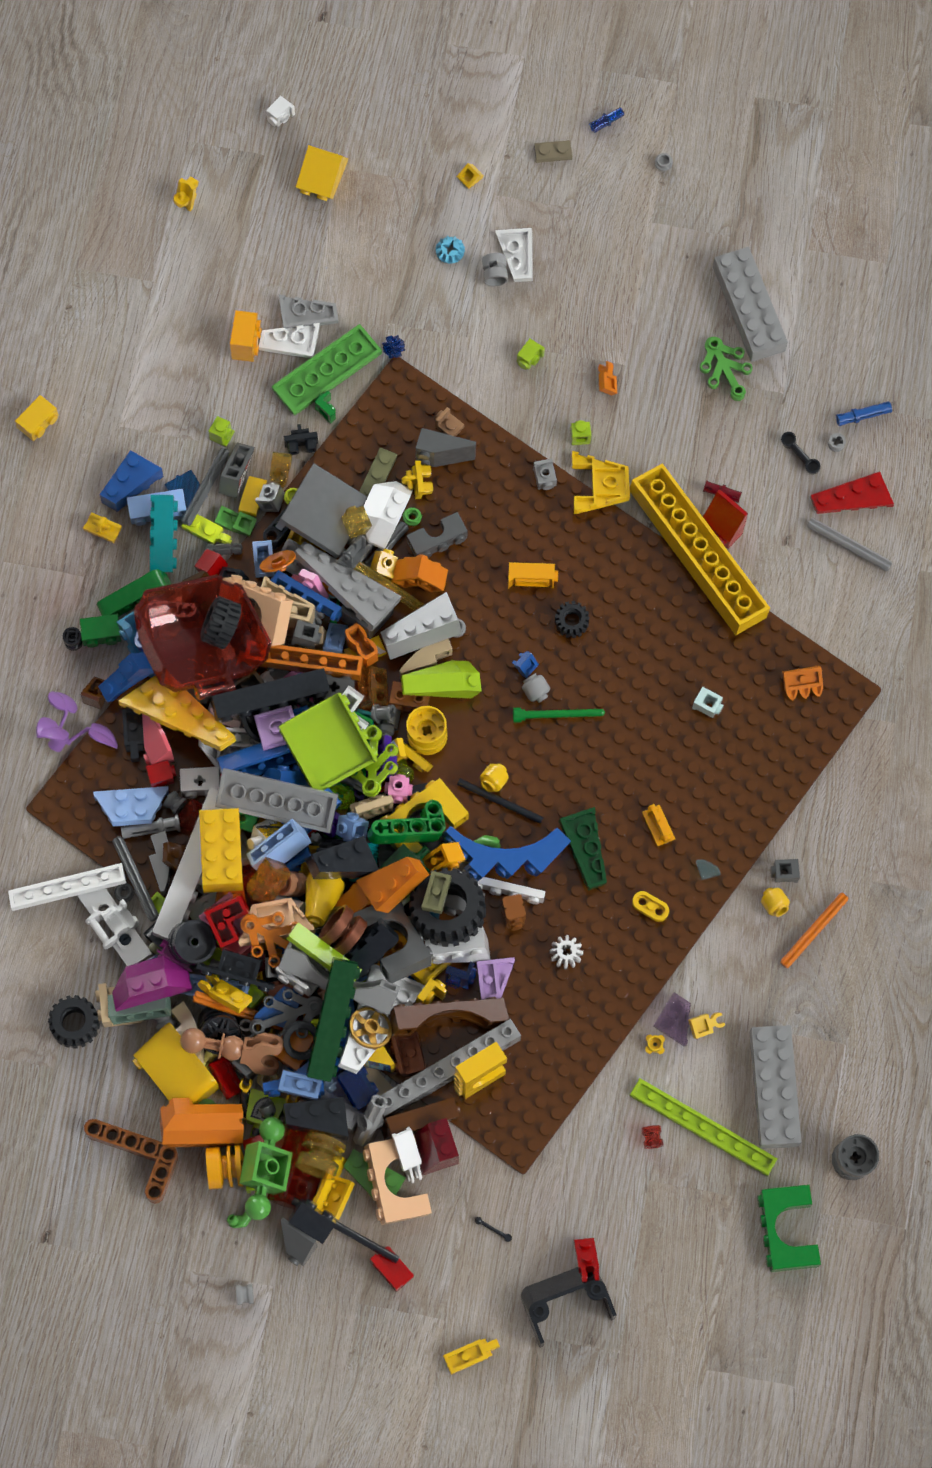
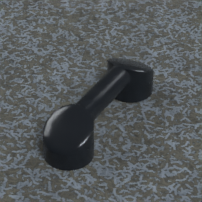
M785 432L781 437L783 446L787 449H792L802 460L807 473L811 475L817 474L821 469L820 462L817 459H810L796 444L797 441L794 433Z

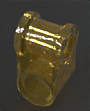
M273 452L270 482H277L282 489L287 484L292 454Z

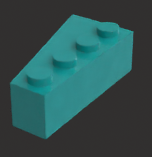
M151 495L150 572L159 569L165 573H173V569H177V557H173V550H177V539H174V531H177L178 520H174V512H178V501H174V495Z

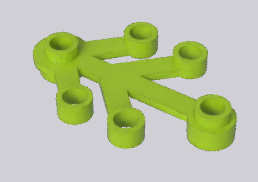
M370 725L365 731L369 737L370 747L373 745L378 753V741L382 738V731L376 725ZM393 743L386 746L385 751L377 758L378 761L376 763L374 762L365 767L369 771L368 779L363 775L362 770H359L355 776L354 774L350 775L354 780H358L362 784L363 793L367 797L378 795L384 779L389 774H395L398 770V766L393 761H388L384 769L377 776V770L390 756L394 757L398 754L399 749Z

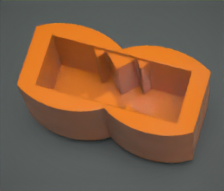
M355 623L345 630L346 643L357 656L363 657V666L369 667L378 661V649L375 643L367 638V634L361 625Z

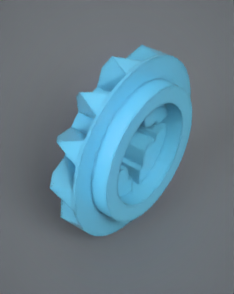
M447 235L446 238H441L438 244H436V255L442 262L456 263L464 256L465 246L462 240L457 239L456 236L449 237ZM453 244L454 250H451V252H449L448 254L447 248H449L450 245Z

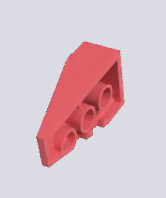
M142 714L144 748L146 752L143 757L147 766L166 760L169 763L174 762L171 747L160 724L150 720L149 716Z

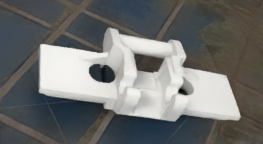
M106 888L78 895V898L91 915L85 922L93 928L102 941L104 949L113 946L126 966L140 963L152 955L149 948L136 932L135 928L139 925V920L136 916L131 915L124 899L120 900V904L117 905ZM106 905L109 907L105 911H99L101 906ZM102 920L106 922L114 934L110 939L99 925V922Z

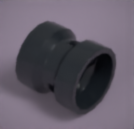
M76 627L65 629L63 641L66 648L71 651L80 649L83 645L80 630Z

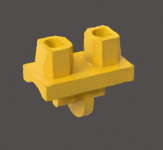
M191 176L187 180L181 178L178 181L177 193L173 197L174 204L180 208L185 206L188 211H191L197 196L196 188L199 181Z
M415 461L412 471H406V476L401 478L402 484L408 485L409 490L413 489L414 484L415 499H421L422 495L432 494L433 483L423 482V477L431 476V466L421 465V461Z
M92 512L83 527L84 531L113 544L122 529L121 525Z

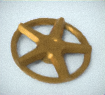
M363 1007L356 1010L349 1020L351 1038L365 1048L376 1050L385 1046L391 1038L392 1026L390 1020L385 1014L377 1012L372 1007ZM365 1010L375 1011L371 1019L367 1020L359 1013ZM380 1014L387 1021L389 1029L379 1026L377 1021ZM354 1018L362 1025V1028L355 1032L353 1029ZM377 1033L388 1035L385 1041L377 1044ZM368 1035L371 1044L361 1041L358 1037Z

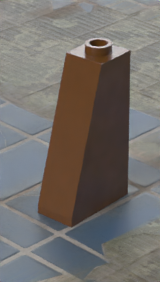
M452 1097L384 1119L383 1126L380 1127L384 1140L393 1139L391 1134H398L405 1131L408 1127L415 1134L428 1123L447 1118L448 1122L456 1120L459 1117L460 1107L458 1102H455Z

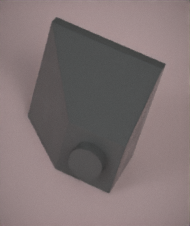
M282 1218L281 1225L286 1252L289 1256L288 1260L296 1266L299 1264L304 1266L318 1247L317 1242L291 1225L285 1218Z

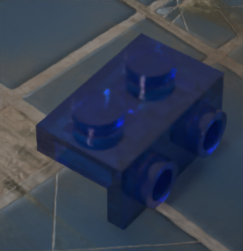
M470 961L467 972L447 966L445 982L453 988L459 989V987L468 989L469 984L473 985L477 969L474 968V962Z

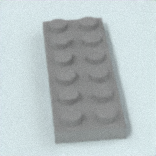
M223 768L215 807L222 809L239 808V813L283 823L293 819L301 827L330 833L339 794Z

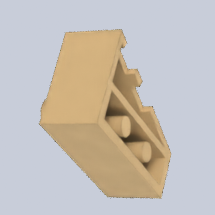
M264 576L261 587L271 588L272 592L283 593L286 595V598L293 600L288 623L289 628L295 629L297 620L313 624L315 605L295 593L285 590V587L278 586L270 581L268 577ZM256 602L254 618L262 620L261 609Z

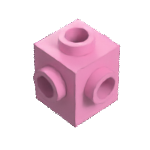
M396 774L390 776L389 782L385 783L384 793L388 794V796L391 795L395 804L407 803L408 796H412L413 785L409 784V778H406L405 775Z

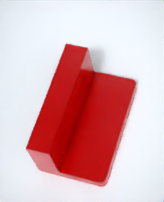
M389 1246L385 1248L394 1253V1251ZM375 1254L370 1258L371 1264L396 1292L414 1277V1274L400 1258L396 1264L380 1254Z

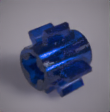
M399 335L386 337L387 342L382 343L383 353L388 355L389 358L401 357V352L406 350L404 341L399 338Z

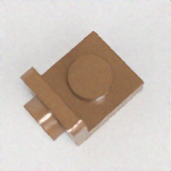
M448 407L444 411H439L435 417V427L444 434L457 436L464 428V424L450 413Z

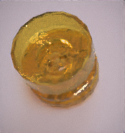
M307 1132L305 1136L307 1141L303 1142L302 1146L309 1152H300L295 1166L312 1176L334 1180L339 1165L332 1160H342L343 1155L341 1153L345 1152L346 1145L329 1135Z

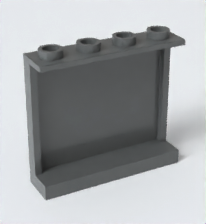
M313 464L275 527L281 531L285 526L337 559L346 551L344 548L345 544L349 545L354 538L353 530L357 531L360 527L359 514L368 497L321 467Z

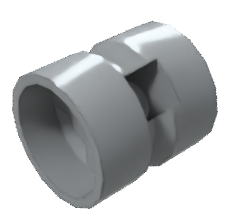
M490 253L483 256L482 264L485 284L493 287L506 284L508 282L505 255L502 253Z

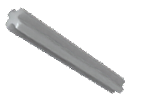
M815 518L810 519L807 527L885 571L890 569L892 561Z

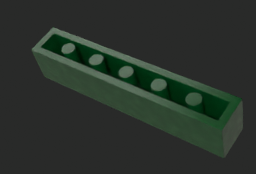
M336 957L332 959L306 1072L308 1078L331 1082L332 1077H336L338 1066L335 1065L336 1058H340L342 1046L339 1045L341 1038H345L347 1027L344 1026L345 1019H349L351 1014V1007L348 1006L350 999H354L356 988L353 987L354 980H358L360 975V968H358L357 962Z

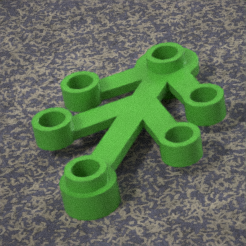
M718 337L708 338L705 342L707 355L700 364V371L704 374L710 372L711 361L714 355L718 361L712 377L708 380L709 388L716 389L719 386V378L723 371L732 388L730 392L731 398L734 401L743 400L746 390L742 385L738 384L730 368L740 371L744 375H749L752 372L753 366L748 362L741 364L727 359L723 353L732 355L735 359L740 360L744 357V349L742 347L732 348L723 345L722 340ZM711 343H716L717 346L713 347ZM740 351L742 355H737L736 352ZM707 365L709 368L704 369L702 366ZM744 367H749L750 370L746 371ZM716 381L717 384L712 385L710 382ZM739 389L741 393H736L735 390Z

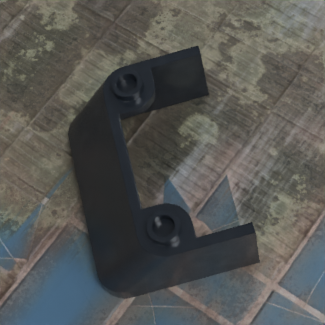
M577 1267L526 1286L522 1290L521 1300L539 1348L544 1346V1340L538 1323L548 1318L549 1307L547 1302L584 1288L590 1299L594 1301L603 1299L611 1321L616 1318L617 1314L600 1275V1280L595 1281L593 1272H588L587 1282H582L581 1273H579Z

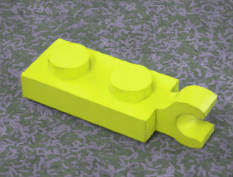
M198 514L190 526L181 525L182 529L210 544L215 545L217 541L219 543L232 542L230 540L231 536L222 533L224 531L223 527Z

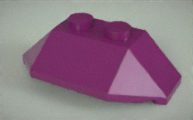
M165 956L129 965L123 970L112 992L115 1010L117 1012L191 991L192 985L189 972Z

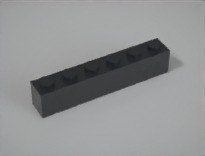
M322 668L214 695L210 698L215 720H221L222 723L232 721V717L240 715V718L251 716V712L259 711V714L270 711L271 707L277 706L279 709L289 706L288 703L296 701V704L307 702V698L311 697L315 699L324 698L330 691L325 670Z

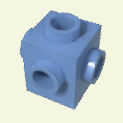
M349 812L347 815H340L336 835L342 837L346 842L362 836L366 839L369 822L353 812Z

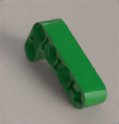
M156 569L98 601L96 605L102 616L118 614L119 617L155 596L165 598L172 595L175 590L168 575Z
M429 800L421 812V818L376 820L367 833L368 840L373 844L435 842L439 840L445 830L442 805L436 800Z

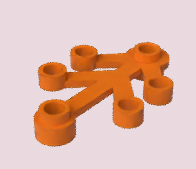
M278 911L273 915L260 918L254 914H247L241 919L240 925L241 929L249 934L252 944V956L258 958L263 954V947L259 945L258 933L265 938L269 954V965L271 967L279 966L280 957L277 955L274 943L286 949L289 941L280 935L290 933L292 926H295L298 922L294 921L290 925L267 929L263 925L270 923L281 925L284 922L283 913ZM275 916L282 917L280 921H276L274 918ZM253 922L254 926L248 927L247 923ZM259 948L261 952L255 953L253 950ZM276 958L278 962L272 963L270 960Z

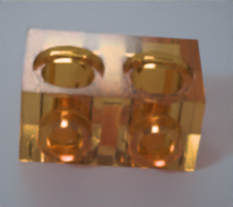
M374 666L362 668L361 681H358V692L365 697L360 702L359 707L371 710L374 704H379L380 706L389 705L386 669Z

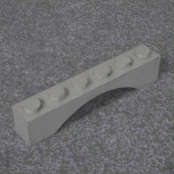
M289 941L278 969H281L287 975L298 976L304 982L315 983L321 989L326 990L329 971ZM383 979L371 982L355 981L353 987L356 988L353 1000L362 1006H370L379 1013L390 1014L400 986Z

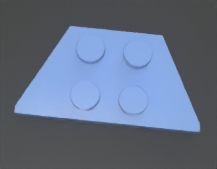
M168 786L96 791L94 792V799L98 801L112 826L152 824L156 817V812L162 806L165 795L169 794Z

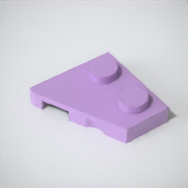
M514 957L477 961L481 1000L489 997H496L497 999L502 997L515 962Z

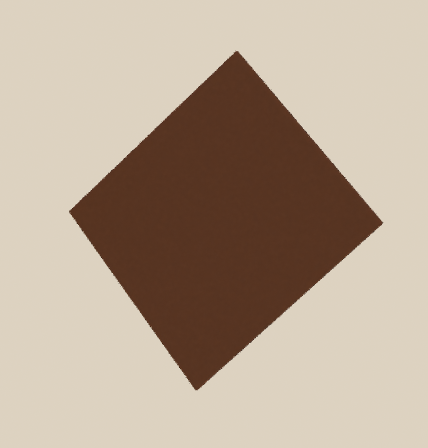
M394 356L284 492L290 488L298 489L313 464L360 491L380 447L397 454V459L385 483L397 481L402 484L401 478L406 476V471H412V467L415 466L416 445L421 429L424 428L442 433L435 427V417L439 411H444L447 407L450 409V413L464 424V428L456 437L476 442L475 460L431 467V476L423 477V482L433 483L432 494L422 495L421 499H415L413 484V491L404 511L408 508H417L421 512L422 519L416 526L408 525L407 532L391 549L394 552L393 555L398 557L397 560L404 559V557H414L407 543V535L424 528L429 536L438 537L443 533L441 519L458 512L468 530L466 540L460 544L450 545L443 552L437 551L428 558L448 569L444 591L430 593L419 586L403 588L392 582L391 579H385L399 590L397 594L401 596V599L393 608V615L373 637L379 635L385 648L381 631L446 592L457 618L461 619L466 625V631L462 636L449 638L452 646V655L437 660V665L451 660L469 661L480 673L482 691L471 699L430 696L429 706L439 709L446 718L447 742L439 752L433 755L419 754L433 765L429 772L424 770L420 772L413 766L414 762L410 758L407 760L403 758L397 762L398 770L396 774L405 775L406 778H409V784L413 786L428 783L432 780L436 781L440 778L469 813V819L455 829L461 835L472 841L484 835H489L500 840V849L521 848L540 841L556 828L563 833L558 822L560 818L595 807L598 836L601 842V854L604 860L607 879L606 885L587 890L569 845L537 877L530 875L525 870L523 864L508 879L499 876L494 867L485 875L487 878L545 891L543 903L531 904L526 899H523V906L526 912L525 924L522 926V929L512 931L505 927L501 910L502 899L509 895H493L488 890L482 889L483 893H485L486 917L483 918V928L488 938L490 960L515 958L501 998L505 1000L508 1017L513 1021L521 1034V1040L503 1050L507 1057V1063L503 1064L506 1070L505 1075L467 1099L463 1095L459 1096L453 1087L455 1080L421 1099L423 1103L430 1105L453 1097L454 1101H457L459 1104L460 1113L456 1120L450 1122L517 1172L524 1175L879 696L881 687L770 611L766 619L735 635L664 538L616 505L574 514V496H593L590 487L553 463L557 479L556 486L549 490L538 489L533 466L534 462L546 460V457L399 356ZM283 500L279 512H266L253 528L250 536L244 539L241 543L243 546L242 554L234 555L233 553L226 561L227 567L242 570L249 577V581L256 582L259 587H261L264 577H255L252 542L264 541L263 532L288 506L285 500ZM402 513V515H401V518H400L398 524H399L400 522H404V521H403V513ZM414 515L409 516L411 520L416 518ZM362 524L360 525L357 531L353 530V535L356 536L358 534V532L362 529ZM269 536L267 539L273 541L276 537ZM286 540L278 548L273 549V554L282 551ZM345 544L344 548L347 550L349 545ZM375 546V547L373 548V550H372V552L370 553V555L368 556V558L375 552V550H376L378 547ZM509 562L555 564V570H558V582H554V588H552V585H549V587L515 586L514 584L508 589ZM283 571V573H285L289 577L293 576L288 571ZM371 573L367 576L377 583L383 580V578ZM214 586L209 591L207 596L204 598V601H206L207 598L210 597ZM251 597L245 604L241 626H237L229 643L236 652V657L231 662L232 667L236 665L241 651L247 652V647L241 642L242 637L253 634L254 623H261V620L254 618L256 601ZM330 598V601L336 604L337 598ZM569 601V604L572 601H575V604L579 602L589 612L588 628L585 633L582 632L580 637L576 635V638H572V636L567 638L566 634L562 636L560 630L557 631L555 614L557 609H560V605H565V602ZM200 611L198 618L192 623V629L202 628L204 619ZM573 613L568 614L565 617V622L570 626H575L579 623V617ZM324 614V618L321 619L322 624L319 626H323L327 631L330 617ZM339 620V621L336 623V624L347 625V624H345L344 622H342L341 620ZM345 640V644H344V648H343L342 654H344V649L349 648L348 645H347V643H346V640ZM214 647L208 654L201 655L202 660L208 655L210 662L216 657V663H219L220 661L216 655L218 647ZM420 649L391 660L386 650V654L378 657L377 662L369 667L363 666L361 681L355 680V690L365 696L360 702L358 709L371 712L374 704L388 706L393 681L401 682L400 669ZM526 651L532 653L539 664L529 677L535 673L536 675H542L550 686V691L547 693L548 697L539 703L537 700L530 701L522 689L523 681L527 678L521 676L518 669L512 663L513 661L517 662L520 659L519 654H524ZM197 656L167 666L165 671L183 688H186L188 679L197 681L196 673L193 675ZM258 666L256 672L260 675L267 671L268 668ZM821 666L823 691L821 695L817 697L812 688H810V694L805 699L798 690L796 698L792 701L784 690L782 671ZM148 676L117 697L95 722L107 727L113 733L118 748L116 749L94 740L87 732L26 807L28 813L102 867L122 863L112 842L114 838L122 837V826H112L108 816L104 814L100 804L94 799V792L151 788L146 769L147 764L143 757L146 754L144 746V751H139L140 762H132L131 752H126L122 710L131 708L127 706L124 708L119 705L120 699L150 680L151 678ZM210 676V678L207 680L209 681L208 685H211V690H214L213 696L218 695L220 693L213 685V681L211 680ZM702 687L723 697L721 704L724 706L720 714H715L713 718L697 709H692L693 703ZM198 689L197 695L200 696L202 691ZM207 701V704L202 703V705L208 710L210 701ZM710 703L705 704L709 707H712ZM513 707H521L525 711L604 709L605 711L604 716L529 718L521 723H513ZM403 711L401 713L398 730L394 731L392 741L396 738H402L403 742L410 746L407 737L406 721L411 712ZM161 724L160 726L166 735L174 757V762L169 764L170 766L174 765L177 776L173 777L174 784L166 785L168 786L169 794L165 795L162 806L156 812V817L153 821H157L160 817L163 819L175 817L171 809H166L163 806L166 798L173 791H176L179 797L187 799L182 797L180 769L215 767L198 746L199 739L195 737L190 738L184 735V732L172 730ZM489 764H502L507 769L508 781L500 791L491 793L544 817L542 823L539 824L458 786L459 779L461 778L483 788L480 775ZM199 781L198 786H202L203 781ZM352 793L350 802H359L354 798V795ZM205 795L197 796L194 799H187L185 807L178 814L181 832L177 830L166 832L168 842L187 846L199 817V810L202 809L205 802ZM653 804L655 806L660 805L675 837V840L657 846L642 814L643 811L648 810V807ZM446 821L444 832L450 827ZM244 831L247 840L251 838L252 834ZM317 831L323 838L324 832ZM157 833L125 838V844L150 897L152 898L157 891L161 894L149 858L150 855L156 854L151 835ZM124 868L125 877H126V882L133 887V885H132V883H131V881H130V879H129V877H128V875H127V872H126V870H125V868ZM172 868L169 887L166 895L163 896L165 899L172 884V881L174 879V876L176 874ZM246 875L248 886H245L244 892L246 903L250 910L252 905L262 903L265 899L261 890L266 883H260ZM349 887L348 889H344V892L342 894L346 893L351 888ZM645 891L665 902L669 907L668 917L662 922H656L640 913L633 907L634 895L637 892ZM306 893L303 896L297 898L302 902H305ZM644 900L638 901L640 905L646 904ZM661 910L655 911L657 915H662ZM442 911V914H440L439 919L451 920L458 917L459 915L455 914V916H450L445 914L444 911ZM568 935L569 941L575 937V944H582L579 950L583 951V955L579 956L581 962H575L574 968L568 964L567 969H564L563 963L557 967L558 960H551L553 955L550 954V949L553 948V942L558 943V937L565 941V936ZM563 949V955L567 956V953L569 954L570 950L566 949V951H564ZM477 962L451 963L433 979L434 981L438 979L444 983L447 991L443 1000L434 995L431 1003L436 1001L449 1003L452 1000H460L461 1002L472 998L481 1000ZM313 992V994L311 995V996H317V997H319V998L322 1000V998H321L320 996L316 995L314 992ZM353 1000L354 1010L356 1011V1001ZM440 1018L423 1024L415 1032H418L426 1068L492 1029H483L477 1024L464 1019ZM390 1038L384 1048L394 1062L397 1060L395 1053L393 1054L390 1048V1042H392ZM396 1069L394 1072L380 1070L398 1084L416 1075L404 1077L399 1072L397 1073Z

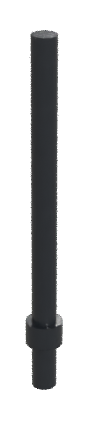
M294 1197L291 1204L296 1207L300 1200ZM336 1221L334 1229L395 1264L397 1263L398 1255Z

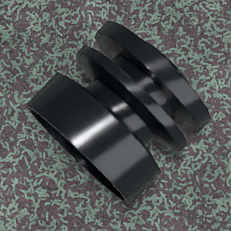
M210 1007L204 1008L198 1016V1029L204 1033L206 1038L221 1040L223 1033H225L224 1038L234 1035L239 1038L242 1036L237 1016ZM206 1049L212 1054L219 1055V1051Z

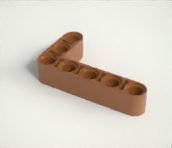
M97 1119L88 1120L84 1125V1131L89 1139L155 1161L145 1188V1194L151 1203H160L166 1194L179 1156L175 1147L163 1145L161 1141ZM93 1125L99 1126V1130L95 1134L89 1133V1129ZM110 1132L118 1133V1137L115 1140L107 1138ZM130 1138L137 1140L133 1147L126 1145L127 1140ZM150 1144L155 1146L154 1152H145L146 1146ZM167 1151L174 1152V1156L170 1160L164 1159V1154ZM166 1170L167 1175L165 1178L159 1179L156 1176L157 1172ZM152 1189L160 1190L159 1196L155 1198L150 1197L149 1194Z

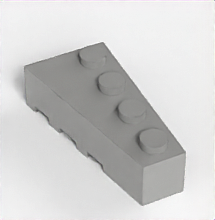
M447 592L381 631L390 660L462 634L459 620Z

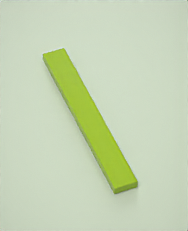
M639 1078L630 1093V1097L767 1177L778 1159Z

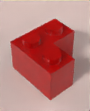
M242 893L206 908L204 911L220 948L236 942L240 938L233 921L249 914L250 911Z

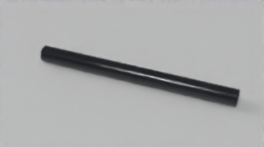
M460 778L457 783L458 786L539 824L543 821L544 817Z

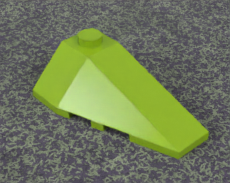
M451 660L401 676L403 695L471 699L482 691L480 673L469 661Z

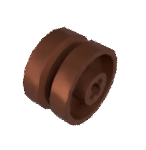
M346 904L342 905L329 918L318 936L328 945L332 944V948L342 955L346 954L355 945L368 924L361 916L353 917V910Z

